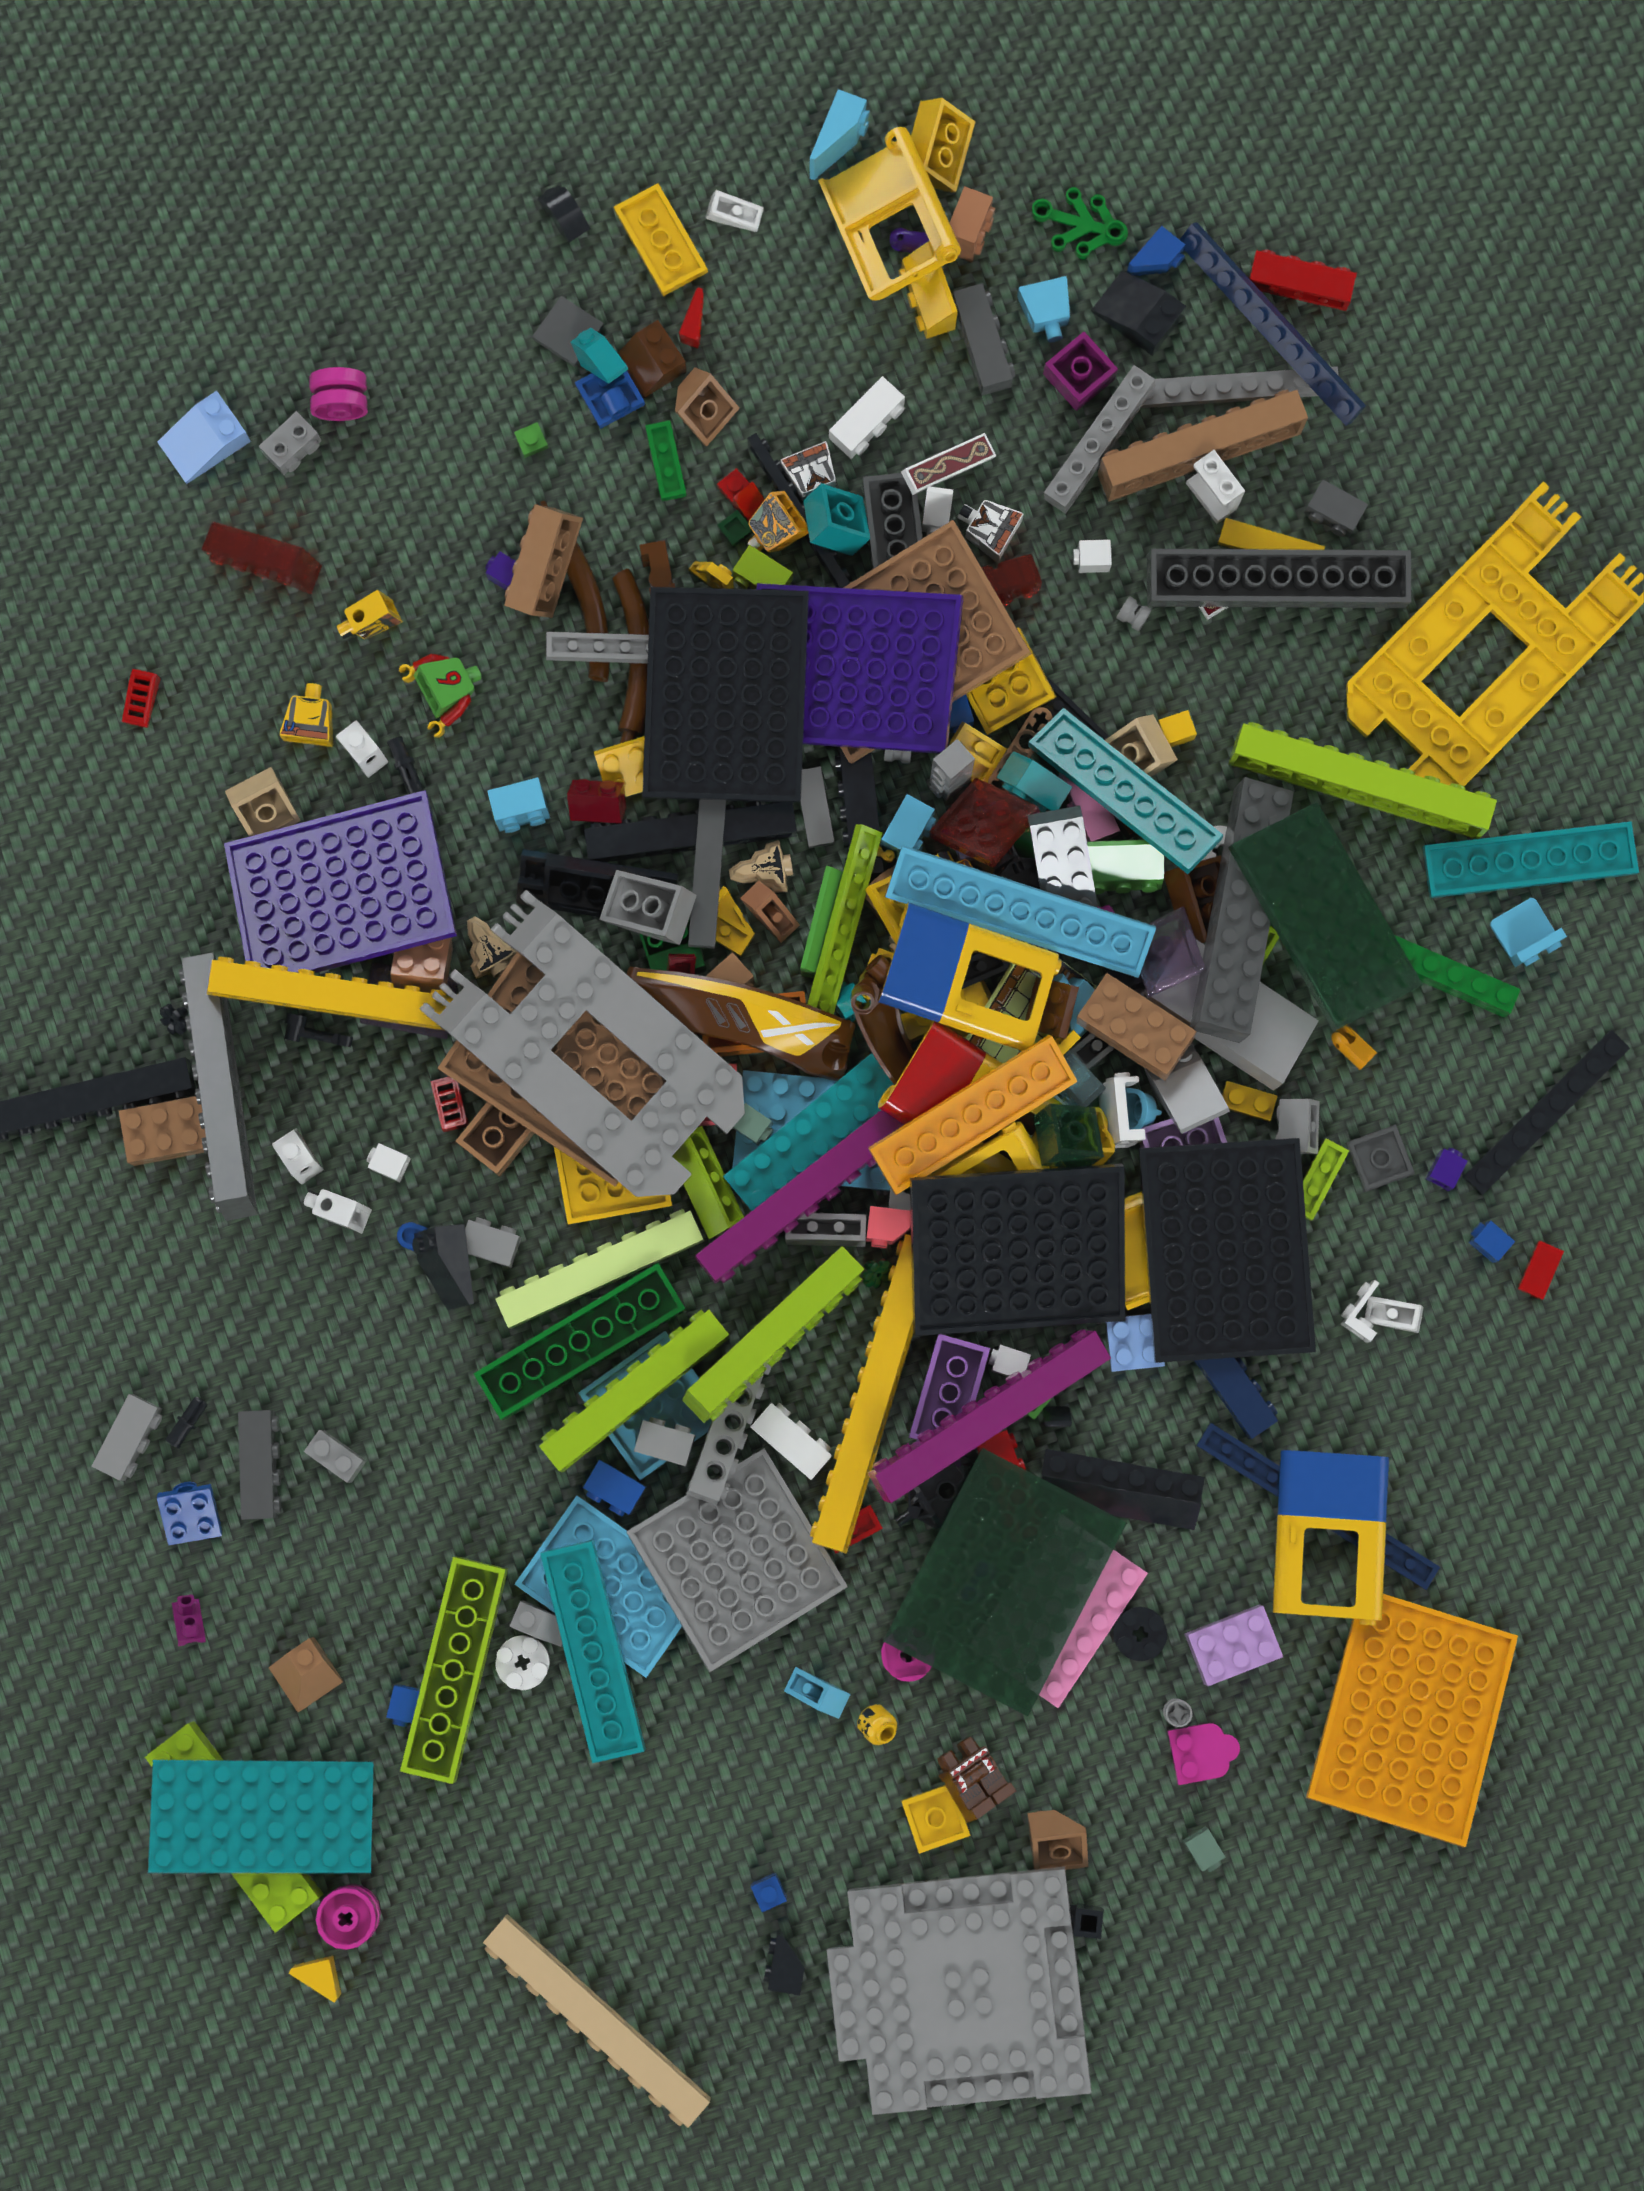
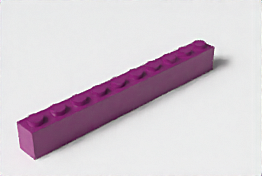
M883 1110L879 1111L696 1254L695 1259L715 1284L720 1280L722 1283H725L736 1274L734 1272L736 1267L740 1264L745 1267L757 1257L754 1253L763 1247L767 1250L778 1241L776 1236L782 1231H785L786 1234L799 1224L797 1220L804 1214L809 1217L820 1208L818 1203L824 1198H827L828 1201L841 1191L839 1187L846 1181L851 1184L862 1175L860 1173L861 1169L867 1165L870 1168L877 1163L868 1147L904 1126V1124Z
M1081 1329L1071 1335V1341L1065 1345L1060 1343L1049 1350L1050 1354L1043 1359L1041 1357L1034 1359L1028 1363V1369L1022 1373L1018 1371L1011 1374L1005 1379L1006 1383L999 1388L994 1386L984 1392L985 1397L979 1401L973 1400L962 1407L963 1411L958 1415L954 1416L952 1414L945 1417L939 1422L941 1426L935 1430L928 1429L922 1432L917 1437L919 1440L912 1445L909 1443L899 1447L895 1451L896 1455L889 1460L884 1458L873 1465L874 1469L868 1475L883 1501L892 1503L1110 1360L1111 1357L1096 1331Z

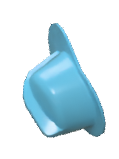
M1125 1088L1129 1130L1141 1129L1152 1125L1156 1116L1162 1114V1111L1157 1109L1155 1099L1139 1089Z

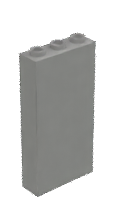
M1186 934L1181 940L1177 938L1174 940L1168 950L1171 953L1168 960L1164 959L1156 970V973L1159 974L1155 981L1151 980L1143 993L1146 995V999L1190 1026L1205 945L1191 935ZM1260 982L1251 1034L1246 1039L1236 1043L1196 1032L1195 1039L1274 1091L1284 1083L1319 1020Z

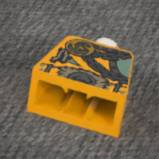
M785 491L771 492L749 520V526L755 535L748 541V545L753 546L759 551L763 548L767 552L780 551L809 533L806 521Z

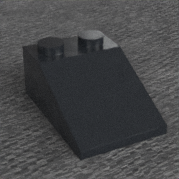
M1122 270L1091 309V312L1153 356L1183 318L1186 305L1165 290Z
M465 1225L435 1226L415 1233L412 1246L413 1251L416 1253L417 1261L447 1310H455L474 1304Z

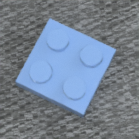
M1151 1314L1126 1316L1125 1321L1105 1322L1108 1350L1111 1357V1372L1165 1366V1362L1154 1363Z

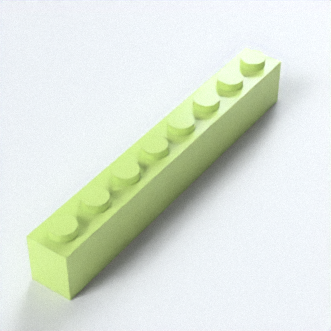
M684 1209L670 1214L671 1219L664 1223H661L660 1220L654 1221L646 1225V1231L642 1233L630 1232L621 1237L622 1242L612 1245L611 1242L597 1247L598 1252L591 1256H588L587 1253L581 1254L573 1258L574 1263L569 1266L557 1265L548 1270L549 1275L542 1278L535 1275L524 1280L525 1285L518 1289L511 1286L500 1291L501 1296L496 1298V1302L509 1329L517 1327L704 1242L691 1211L686 1213Z

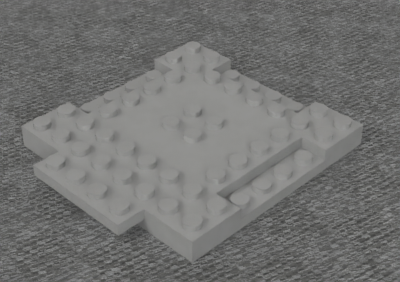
M1065 1867L852 1888L848 1890L854 1946L828 1948V1967L839 2061L866 2059L872 2115L1029 2097L1040 2099L1091 2094L1092 2088Z

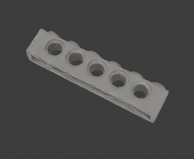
M1133 365L1044 491V500L1063 513H1067L1100 466L1104 454L1113 448L1154 390L1155 379Z
M767 1364L765 1366L767 1370L763 1373V1375H769V1372L771 1370V1367ZM763 1376L753 1385L749 1382L746 1384L747 1388L744 1390V1394L747 1397V1403L738 1404L736 1401L732 1403L729 1400L726 1403L728 1406L724 1409L725 1411L714 1422L711 1421L686 1492L687 1495L717 1505L720 1499L725 1500L730 1487L729 1484H726L729 1474H734L739 1461L734 1457L738 1448L743 1449L748 1434L743 1433L746 1423L751 1425L756 1413V1409L752 1408L755 1398L760 1400L765 1384L761 1383ZM725 1418H735L738 1422V1428L729 1429L725 1425ZM718 1442H725L729 1446V1453L725 1455L720 1454L716 1450V1444ZM710 1467L717 1468L721 1474L720 1479L713 1480L709 1478L707 1469Z

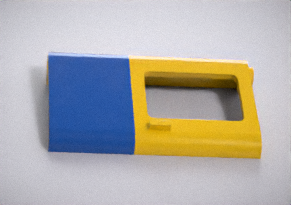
M908 902L901 916L899 924L901 930L878 1002L1021 1051L1034 1045L1054 975L1057 976L1061 968L1062 961L1058 960L1059 954ZM974 951L1040 973L1041 980L1028 1021L965 1001L961 998L960 993Z
M1281 1450L1273 1613L1360 1619V1625L1376 1626V1620L1382 1621L1389 1457ZM1307 1528L1347 1530L1358 1533L1356 1602L1353 1607L1304 1604L1301 1601L1304 1531Z

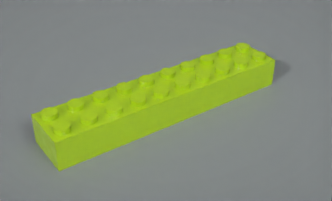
M1254 722L1243 723L1236 736L1228 765L1472 839H1480L1489 830L1497 800L1491 798V795L1486 792H1469L1465 790L1464 786L1452 783L1446 785L1440 783V779L1433 776H1425V778L1417 776L1410 769H1393L1386 762L1378 760L1370 762L1364 760L1365 757L1360 754L1349 753L1347 755L1330 745H1324V747L1317 746L1310 739L1302 737L1294 739L1288 737L1289 734L1284 731L1274 730L1271 732Z

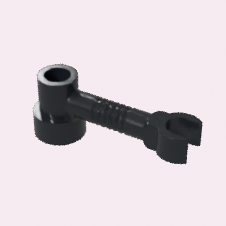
M286 1014L285 1023H287L284 1039L300 1042V1038L303 1037L351 1047L353 1037L306 1028V1016Z

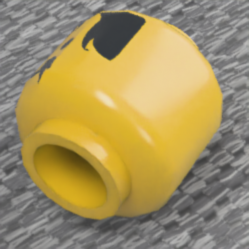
M875 1704L861 1712L857 1721V1728L873 1745H882L890 1742L895 1737L897 1721L882 1705Z

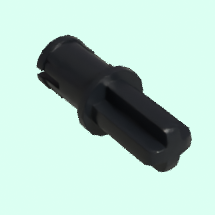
M194 1397L182 1416L177 1417L178 1422L165 1440L180 1449L181 1444L190 1431L196 1429L195 1424L208 1404L203 1399Z

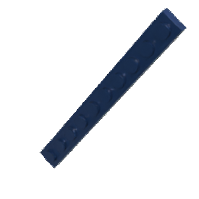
M1197 222L1192 223L1180 238V241L1185 244L1184 250L1345 426L1350 425L1366 405Z
M1209 1423L1196 1446L1278 1497L1280 1466L1214 1424ZM1329 1529L1358 1548L1359 1536L1357 1532ZM1386 1533L1384 1565L1424 1590H1427L1440 1566Z

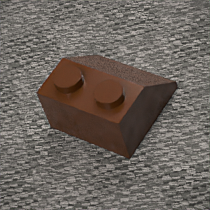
M659 320L638 331L618 352V355L628 367L627 372L643 399L687 372L686 361Z

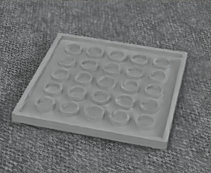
M765 1448L737 1464L734 1474H729L726 1480V1484L730 1485L725 1500L720 1499L717 1505L686 1495L626 1532L709 1672L848 1587L826 1549L812 1543L813 1537H810L812 1526ZM721 1475L717 1476L713 1480L720 1479Z

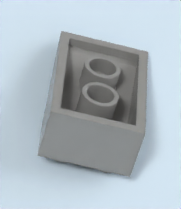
M616 870L599 920L658 940L680 945L697 895L680 885Z
M1192 1045L1188 1047L1166 1081L1144 1068L1152 1092L1181 1134L1230 1112L1207 1067Z

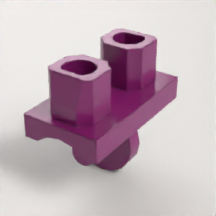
M192 1594L179 1596L177 1602L172 1603L178 1646H184L192 1642H206L199 1598L194 1599Z

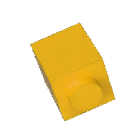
M1188 710L1158 720V724L1171 748L1193 741L1197 735Z

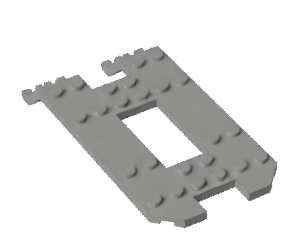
M525 890L520 895V898L534 908V910L527 915L517 904H512L510 909L523 922H518L508 912H505L503 919L510 925L512 924L516 930L509 935L498 923H495L490 930L545 975L531 992L509 1014L484 991L454 969L450 974V978L463 987L459 994H455L447 984L442 983L439 988L453 999L451 1002H448L438 992L435 991L432 994L433 999L446 1007L440 1015L436 1013L428 1003H424L419 1009L460 1042L635 1197L674 1195L692 1174L672 1156L707 1117L727 1134L745 1114L742 1075L560 915ZM585 1011L666 1081L632 1121L551 1051Z

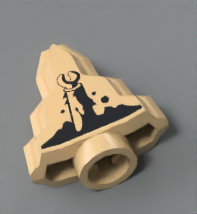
M779 840L767 843L765 849L754 852L750 860L740 861L730 868V880L742 884L760 881L768 888H771L774 893L788 892L787 876L793 875L790 854L783 855Z
M474 916L467 921L468 936L473 943L470 950L473 959L471 968L476 979L490 973L494 978L501 976L517 951L497 937L490 930L487 923Z

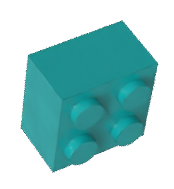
M821 483L803 500L810 543L853 556L870 540L862 496Z
M1014 751L996 777L1004 783L1002 788L1022 798L1023 802L1041 812L1058 810L1072 789L1071 785L1034 760Z

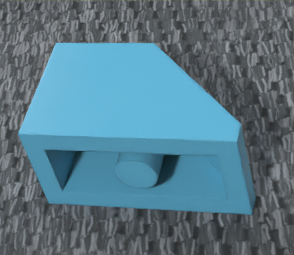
M795 1667L784 1692L818 1711L838 1719L850 1696L846 1691L798 1667Z

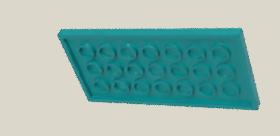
M153 1760L148 1873L370 1874L374 1762Z

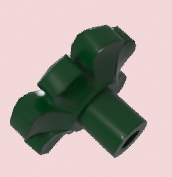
M882 1258L878 1263L873 1260L865 1263L864 1267L867 1271L863 1273V1278L865 1279L863 1283L866 1287L873 1286L877 1289L881 1286V1281L884 1283L889 1282L888 1277L892 1264L887 1259Z

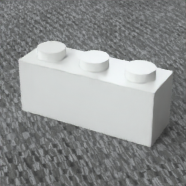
M882 376L829 430V439L850 459L856 454L861 455L868 448V442L874 436L879 437L887 428L886 423L891 418L896 419L902 414L905 409L903 407L905 396Z
M771 1403L752 1424L751 1428L812 1480L832 1457L829 1453L831 1447L821 1438L817 1441L808 1435L811 1430L800 1420L795 1424L788 1418L791 1412L782 1404L778 1403L775 1406Z

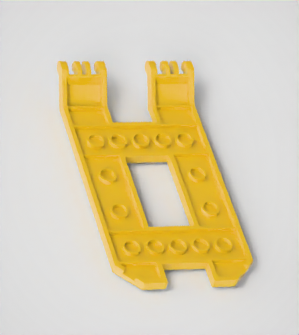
M1544 481L1512 516L1346 684L1347 721L1367 738L1384 720L1421 755L1409 768L1417 776L1423 778L1425 776H1433L1440 779V783L1446 785L1454 783L1465 787L1644 603V592L1638 596L1632 590L1636 584L1638 585L1644 579V574L1641 572L1627 585L1625 581L1637 569L1634 565H1631L1621 578L1613 572L1616 567H1619L1626 560V557L1621 553L1600 572L1567 608L1560 604L1528 574L1581 518L1577 512H1573L1563 525L1556 519L1559 514H1562L1567 509L1568 503L1565 501L1550 514L1548 510L1561 497L1558 494H1554L1543 507L1537 499L1549 490V486ZM1491 612L1528 648L1459 717L1422 681Z

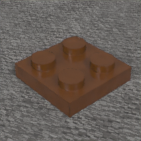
M1040 977L1035 978L1025 1021H1028L1041 980ZM1052 980L1038 1032L1064 1039L1067 1038L1079 987Z

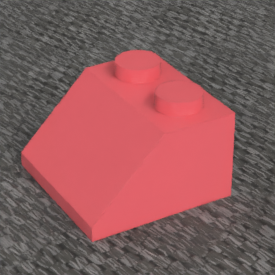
M870 1206L866 1242H871V1247L887 1249V1244L893 1245L911 1230L910 1210Z

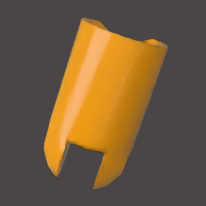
M1339 1026L1338 1032H1334L1331 1035L1333 1045L1359 1070L1377 1054L1349 1026Z

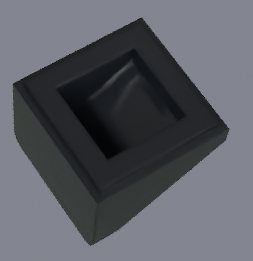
M1045 1406L1043 1408V1426L1070 1427L1072 1425L1070 1408L1068 1406Z

